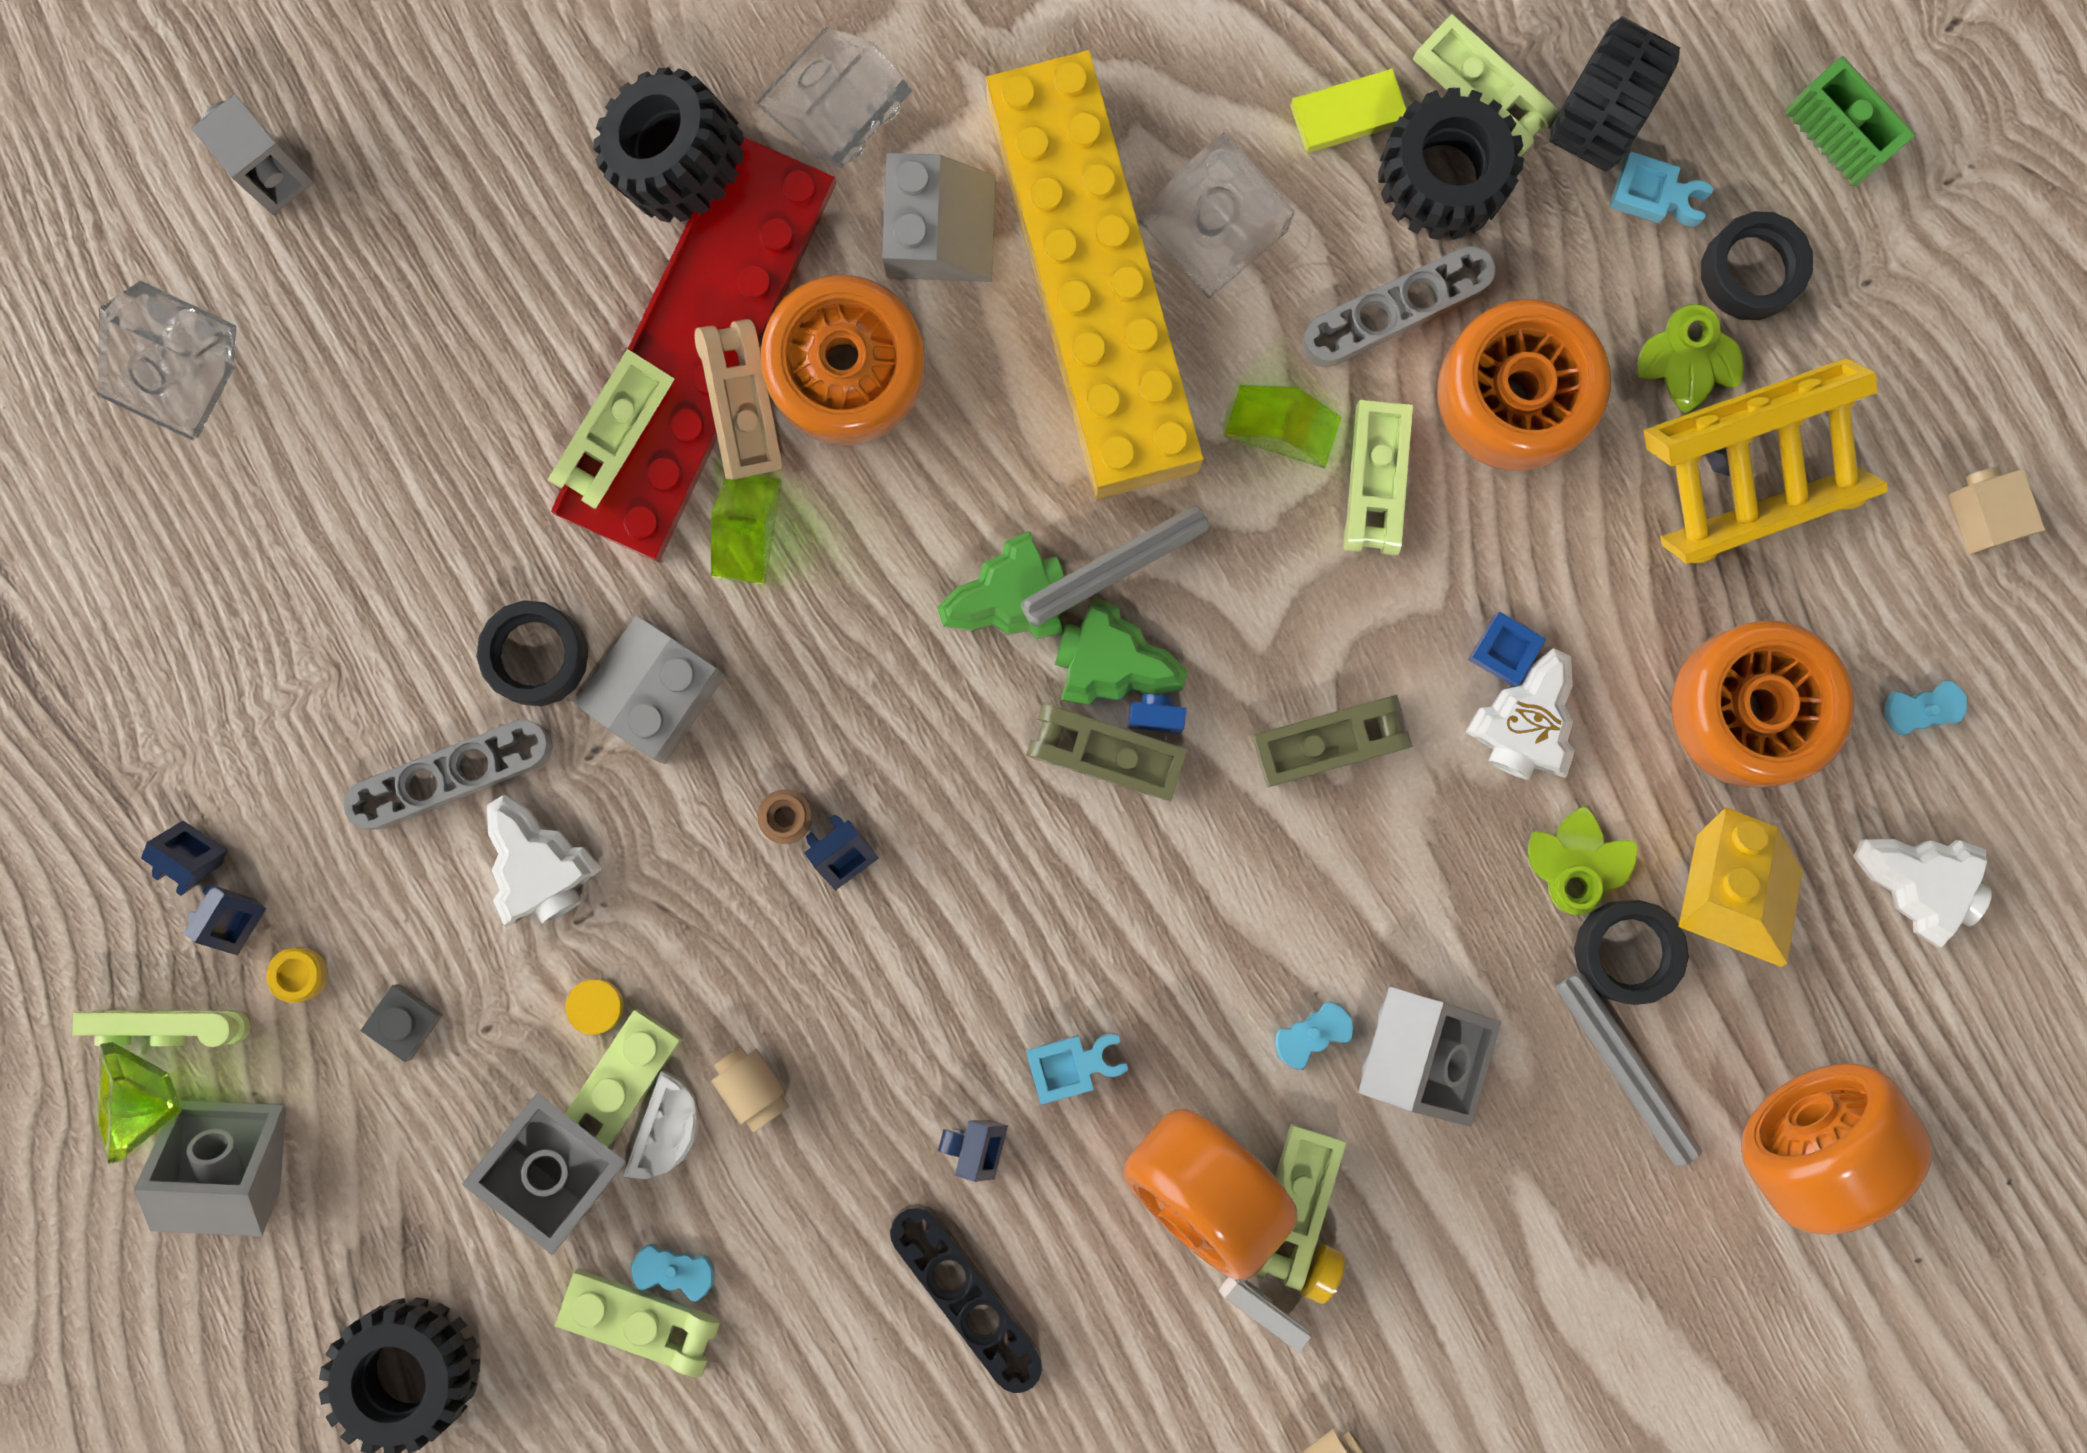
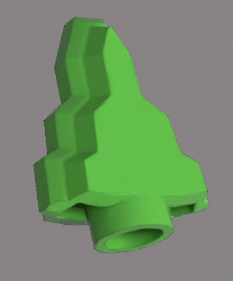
M1025 532L1004 542L1003 553L983 563L977 580L958 586L937 607L943 627L976 631L989 626H995L1007 635L1029 631L1036 639L1063 634L1064 627L1059 614L1039 626H1032L1022 611L1021 603L1031 595L1064 578V574L1057 556L1043 560L1031 532Z
M1092 597L1088 605V612L1081 626L1067 622L1055 661V665L1068 669L1066 686L1062 692V701L1088 706L1097 697L1119 700L1132 690L1154 695L1182 691L1188 674V670L1168 651L1146 644L1141 628L1121 619L1119 607L1096 597Z

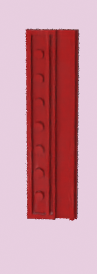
M744 137V142L739 146L744 151L743 163L737 164L735 167L739 175L734 184H727L724 189L727 194L720 202L714 199L709 204L710 210L702 215L697 211L692 212L691 219L688 220L628 346V350L673 377V383L596 509L581 501L583 495L564 484L551 510V513L564 521L600 535L602 538L656 562H660L717 441L703 363L695 345V329L713 325L717 330L730 328L731 323L734 321L749 319L754 324L759 348L761 347L767 323L776 307L783 300L836 186L835 176ZM735 350L723 352L726 368L740 365L738 353ZM583 453L576 466L595 477L603 464Z

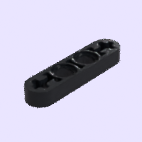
M921 1204L908 1205L901 1209L895 1216L890 1229L891 1242L895 1250L997 1384L1004 1390L1012 1393H1023L1033 1388L1039 1381L1042 1372L1041 1353L1037 1345L937 1214L929 1207ZM911 1218L915 1223H919L924 1219L929 1224L925 1237L933 1249L940 1240L947 1246V1248L934 1253L925 1266H922L918 1261L919 1258L924 1257L926 1254V1250L916 1239L907 1243L902 1237L907 1228L904 1220ZM946 1260L958 1262L965 1271L964 1283L955 1290L947 1291L941 1289L936 1284L933 1275L934 1269L939 1263ZM988 1305L996 1310L999 1316V1324L993 1332L987 1335H980L970 1329L967 1323V1316L974 1307ZM1008 1330H1011L1015 1335L1007 1339V1346L1018 1358L1025 1354L1031 1357L1027 1362L1028 1375L1024 1377L1017 1371L1012 1372L1010 1375L1004 1372L1007 1368L1008 1360L999 1346L992 1355L986 1350V1348L999 1343Z

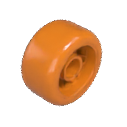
M830 275L814 279L799 286L788 294L776 307L767 323L762 338L761 369L771 398L790 424L807 436L825 443L856 445L870 442L886 435L896 428L912 411L924 383L925 350L922 334L914 316L893 292L881 284L863 277ZM840 345L853 347L858 352V360L855 365L847 370H837L828 364V356L835 347Z
M1518 299L1504 302L1477 316L1461 332L1448 350L1443 360L1437 383V400L1440 415L1453 440L1474 459L1488 466L1509 471H1526L1541 468L1566 456L1595 429L1605 412L1610 396V365L1599 337L1581 317L1571 310L1539 299ZM1508 381H1516L1524 385L1528 392V400L1515 395Z
M1781 621L1746 623L1721 632L1702 643L1692 652L1681 667L1673 687L1671 701L1674 728L1688 756L1697 766L1712 777L1722 782L1745 788H1768L1792 784L1804 780L1825 768L1844 746L1851 731L1855 708L1851 679L1837 653L1828 643L1813 632L1801 626ZM1751 694L1756 696L1761 702L1762 715L1760 719L1752 712L1750 706Z
M1847 1063L1811 1070L1793 1078L1771 1093L1756 1108L1748 1120L1741 1140V1153L1749 1175L1774 1211L1785 1222L1804 1232L1834 1235L1849 1233L1871 1226L1890 1216L1907 1203L1918 1191L1927 1176L1932 1161V1144L1924 1123L1902 1090L1888 1075L1870 1066Z
M1175 1109L1160 1119L1132 1151L1124 1166V1179L1146 1209L1187 1248L1210 1266L1232 1279L1247 1280L1255 1276L1296 1226L1298 1218L1296 1205L1276 1177L1251 1152L1227 1132L1203 1116L1188 1109Z

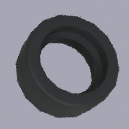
M1753 211L1735 218L1708 244L1701 260V281L1708 298L1722 312L1739 320H1761L1779 313L1806 289L1813 273V250L1806 234L1791 219L1775 212ZM1758 238L1769 243L1780 254L1785 266V279L1782 286L1775 292L1768 295H1755L1742 289L1732 278L1727 265V258L1731 247L1738 240Z
M524 600L504 606L488 619L478 638L476 657L482 677L494 692L521 705L542 707L561 701L577 688L586 672L588 648L582 630L570 616L545 602ZM530 622L544 623L553 628L561 637L565 650L564 661L557 675L548 682L536 686L522 685L513 680L505 671L501 659L502 646L509 633L518 626Z
M1641 900L1609 902L1591 912L1578 930L1574 946L1577 969L1586 976L1594 990L1603 998L1630 1005L1655 1003L1672 993L1685 975L1689 959L1686 935L1682 928L1678 927L1679 923L1676 918L1659 905ZM1633 919L1644 922L1656 932L1661 942L1662 958L1660 966L1653 977L1643 983L1628 985L1616 981L1607 974L1601 963L1599 948L1602 937L1609 927L1619 921Z

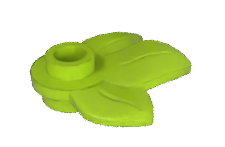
M1700 304L1685 305L1677 309L1669 318L1666 330L1652 336L1644 343L1639 352L1637 363L1638 378L1659 379L1664 377L1670 398L1676 407L1685 413L1692 411L1705 401L1712 391L1714 383L1725 387H1738L1744 372L1743 357L1739 345L1735 340L1721 333L1720 321L1715 312L1707 306ZM1697 321L1702 327V334L1694 342L1688 337L1687 331L1689 325Z
M1580 807L1564 818L1557 829L1556 836L1544 832H1532L1528 844V860L1533 872L1548 883V892L1553 904L1562 912L1570 915H1583L1593 911L1600 904L1604 892L1625 885L1633 872L1637 858V843L1635 841L1619 840L1604 843V837L1598 822L1587 807ZM1573 877L1580 880L1583 886V891L1578 898L1571 897L1566 889L1568 881Z

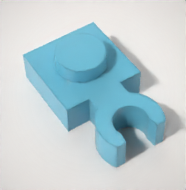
M1630 151L1623 160L1609 208L1656 223H1660L1666 217L1667 211H1670L1679 223L1695 227L1704 220L1706 213L1691 208L1688 198L1694 197L1705 201L1712 194L1714 188L1707 182L1694 180L1687 184L1679 183L1677 178L1681 167Z
M1115 1033L1104 1034L1094 1042L1092 1048L1085 1050L1082 1049L1079 1035L1026 1049L1040 1105L1094 1090L1090 1074L1100 1072L1108 1077H1117L1127 1072L1128 1066L1126 1062L1109 1065L1102 1059V1052L1105 1047L1121 1042L1119 1035Z

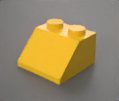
M1725 807L1696 836L1678 927L1777 966H1785L1788 963L1803 869L1779 828Z

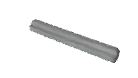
M1192 506L1023 600L1021 608L1026 619L1032 626L1041 625L1205 533L1209 529V522L1200 507Z
M1576 972L1561 980L1556 986L1557 992L1672 1163L1683 1167L1696 1160L1702 1153L1701 1147L1586 976Z

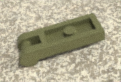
M1398 695L1254 734L1252 738L1267 788L1413 747L1409 732L1402 731L1397 712L1402 711ZM1377 719L1382 738L1369 742L1364 721Z
M1042 704L1037 719L1042 722L1037 740L1030 741L1026 756L1161 800L1172 801L1188 749L1058 707ZM1063 729L1078 733L1073 752L1057 747Z

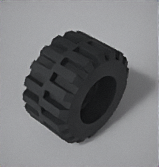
M1623 16L1614 21L1607 29L1551 126L1549 142L1604 172L1616 166L1635 140L1672 77L1679 62L1680 47Z
M669 67L658 68L653 76L647 71L638 75L637 82L631 85L627 82L619 89L621 94L615 100L611 98L605 106L608 111L605 117L599 118L596 126L600 135L594 139L593 150L599 154L595 161L598 169L604 173L603 177L644 214L651 218L655 216L663 222H671L674 217L680 222L690 220L692 212L697 211L702 215L710 210L709 204L714 199L720 202L727 194L724 191L728 183L734 184L739 175L735 170L736 165L743 163L744 151L739 146L744 142L743 132L737 126L739 122L702 81L696 76L692 77L688 71L679 68L674 73Z
M1448 88L1444 97L1441 98L1438 91L1435 90L1427 93L1421 104L1415 100L1407 107L1403 117H1399L1380 158L1382 164L1378 171V183H1386L1381 195L1385 204L1394 201L1395 207L1391 214L1399 222L1406 217L1411 221L1408 230L1418 234L1422 227L1429 229V238L1437 240L1442 238L1445 231H1449L1451 240L1463 238L1468 229L1472 233L1482 229L1489 219L1492 220L1506 202L1519 181L1517 176L1523 169L1524 158L1518 156L1524 145L1521 135L1512 136L1511 134L1517 125L1512 116L1509 115L1502 118L1498 114L1502 105L1493 99L1487 105L1480 101L1483 93L1471 90L1468 97L1461 96L1460 88ZM1436 145H1448L1461 150L1474 165L1476 181L1466 185H1451L1440 181L1427 168L1423 158V150Z
M416 1297L409 1303H406L405 1298L392 1300L384 1306L380 1305L347 1326L340 1333L341 1338L330 1345L325 1355L332 1360L321 1367L319 1380L327 1381L328 1386L319 1392L321 1405L331 1404L333 1411L326 1416V1419L331 1428L338 1422L344 1427L345 1432L340 1438L348 1445L359 1439L363 1442L360 1451L364 1453H375L381 1447H383L384 1453H401L405 1449H407L408 1453H412L423 1448L429 1441H434L467 1409L468 1406L465 1403L474 1396L478 1386L477 1383L471 1380L480 1372V1359H470V1353L478 1346L474 1336L466 1340L464 1339L460 1331L467 1324L460 1316L452 1322L446 1318L450 1308L439 1303L432 1309H429V1299ZM383 1347L403 1349L418 1360L424 1371L426 1381L422 1402H401L391 1397L383 1389L377 1375V1361Z

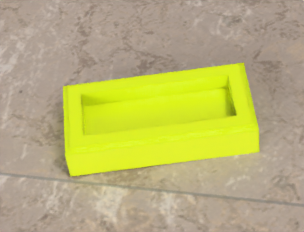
M1393 68L1292 98L1290 104L1306 154L1394 128L1399 117H1403L1406 111Z

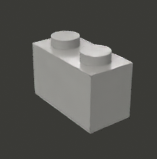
M235 94L226 101L212 105L204 113L202 120L191 127L230 177L272 215L314 183L277 136Z

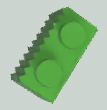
M1841 56L1810 83L1786 108L1785 116L1793 117V124L1800 125V132H1807V140H1814V147L1821 148V155H1829L1828 163H1836L1835 170L1843 171V178H1850V186H1858L1917 135L1844 56Z

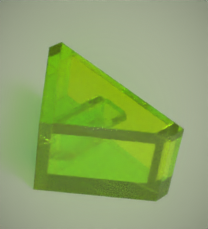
M1240 385L1223 437L1325 469L1341 416L1298 387Z
M759 475L734 480L725 478L711 512L712 577L765 585L782 486L781 479Z
M114 1042L100 1044L96 1114L97 1131L107 1162L111 1164L122 1161L182 1111L169 1073Z

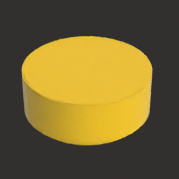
M305 947L282 950L272 958L266 972L267 985L272 994L288 1003L304 1002L315 998L325 987L328 977L327 966L321 955Z
M591 979L583 981L576 985L567 997L565 1005L566 1016L570 1024L581 1033L597 1035L607 1032L618 1024L623 1015V996L620 990L607 980Z
M1321 1244L1316 1248L1305 1284L1301 1290L1303 1297L1321 1305L1327 1303L1333 1297L1339 1287L1345 1269V1257L1341 1251L1325 1244Z

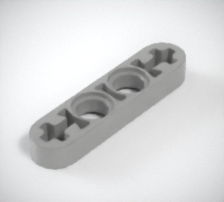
M1463 247L1325 312L1313 319L1307 327L1302 338L1303 353L1309 362L1316 366L1326 368L1335 366L1468 303L1482 295L1495 277L1496 267L1494 260L1487 251L1480 247ZM1463 262L1469 269L1478 267L1481 273L1475 279V284H1473L1470 278H1464L1454 283L1448 291L1446 281L1454 278L1463 267ZM1415 283H1425L1431 286L1436 295L1435 304L1426 309L1417 308L1409 301L1408 288ZM1370 305L1383 308L1388 314V327L1381 331H1371L1365 328L1360 319L1361 310ZM1347 316L1351 333L1337 341L1334 346L1335 352H1330L1327 346L1318 348L1315 342L1320 335V330L1324 329L1328 336L1342 331L1347 324L1343 317ZM1353 335L1359 342L1355 343L1353 341Z
M526 720L513 721L358 782L349 789L345 796L343 804L345 815L351 823L360 828L379 830L390 827L541 767L551 756L553 748L552 738L548 731L537 723ZM524 732L529 737H537L538 744L531 747V758L527 759L525 755L520 753L505 756L502 759L508 765V768L502 770L501 757L492 746L494 741H497L498 748L506 750L520 743L518 734ZM480 750L488 759V769L483 777L470 781L461 772V761L468 752ZM427 769L436 777L437 789L432 797L419 801L411 793L410 782L417 772ZM392 781H395L396 790L391 785ZM368 792L372 796L386 797L396 793L405 805V808L402 810L401 802L391 801L380 805L377 808V818L373 814H365L361 811V806L368 803Z

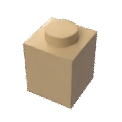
M1999 466L1976 472L1965 477L1968 484L1967 487L1948 495L1969 555L2045 530L2024 468L2004 475L2001 474Z

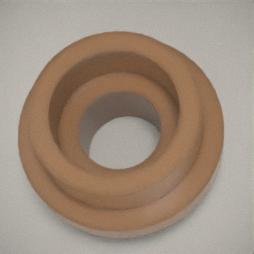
M784 789L772 792L765 797L759 806L757 819L760 830L768 839L780 844H790L799 841L807 834L812 824L813 814L811 806L805 797L795 791ZM783 807H791L795 812V821L789 827H781L776 820L777 812Z

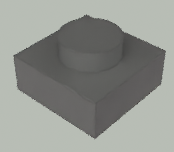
M396 984L390 987L360 1031L402 1061L407 1062L413 1059L443 1014L400 984Z

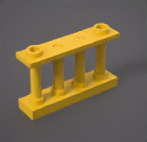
M1844 358L1644 429L1646 450L1671 467L1675 466L1684 519L1685 528L1660 536L1662 546L1685 564L1703 563L1715 558L1717 553L1840 509L1860 507L1868 499L1887 493L1888 486L1886 481L1857 466L1851 407L1856 404V400L1878 393L1876 372L1848 358ZM1828 411L1835 474L1807 484L1800 425L1805 422L1806 418ZM1777 429L1785 492L1757 501L1749 443L1754 440V437ZM1726 447L1735 510L1706 519L1698 462L1703 458V455Z

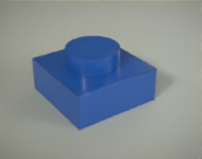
M1499 611L1494 614L1468 660L1512 687L1520 685L1546 639Z
M1143 694L1142 703L1131 702L1129 706L1127 728L1181 734L1185 726L1186 708L1174 707L1175 698Z

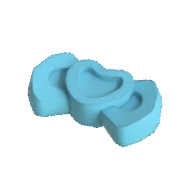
M1950 680L1940 682L1932 692H1919L1912 696L1899 691H1893L1885 701L1883 716L1891 730L1902 736L1908 735L1913 730L1926 729L1929 725L1958 724L1963 720L1967 712V696L1957 684Z
M1327 1001L1318 1012L1310 1013L1305 1021L1295 1022L1289 1028L1278 1029L1275 1037L1278 1057L1289 1067L1303 1070L1307 1066L1312 1051H1323L1329 1042L1350 1043L1354 1032L1351 1014L1340 1004Z
M651 1243L640 1249L631 1263L632 1279L640 1291L648 1290L660 1284L668 1291L680 1288L691 1301L699 1302L708 1294L715 1282L714 1266L706 1255L697 1257L689 1253L678 1255L672 1249L661 1250Z

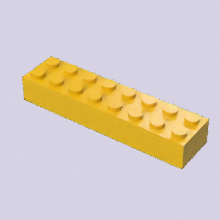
M1086 50L985 76L988 109L1095 499L1098 500L1197 474L1204 460L1090 51Z

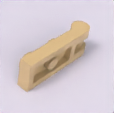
M746 319L734 321L731 323L730 328L717 330L713 325L695 329V345L703 363L725 478L734 480L783 469L769 394L762 374L761 353L754 324L751 320ZM735 350L738 353L740 365L726 368L723 352Z

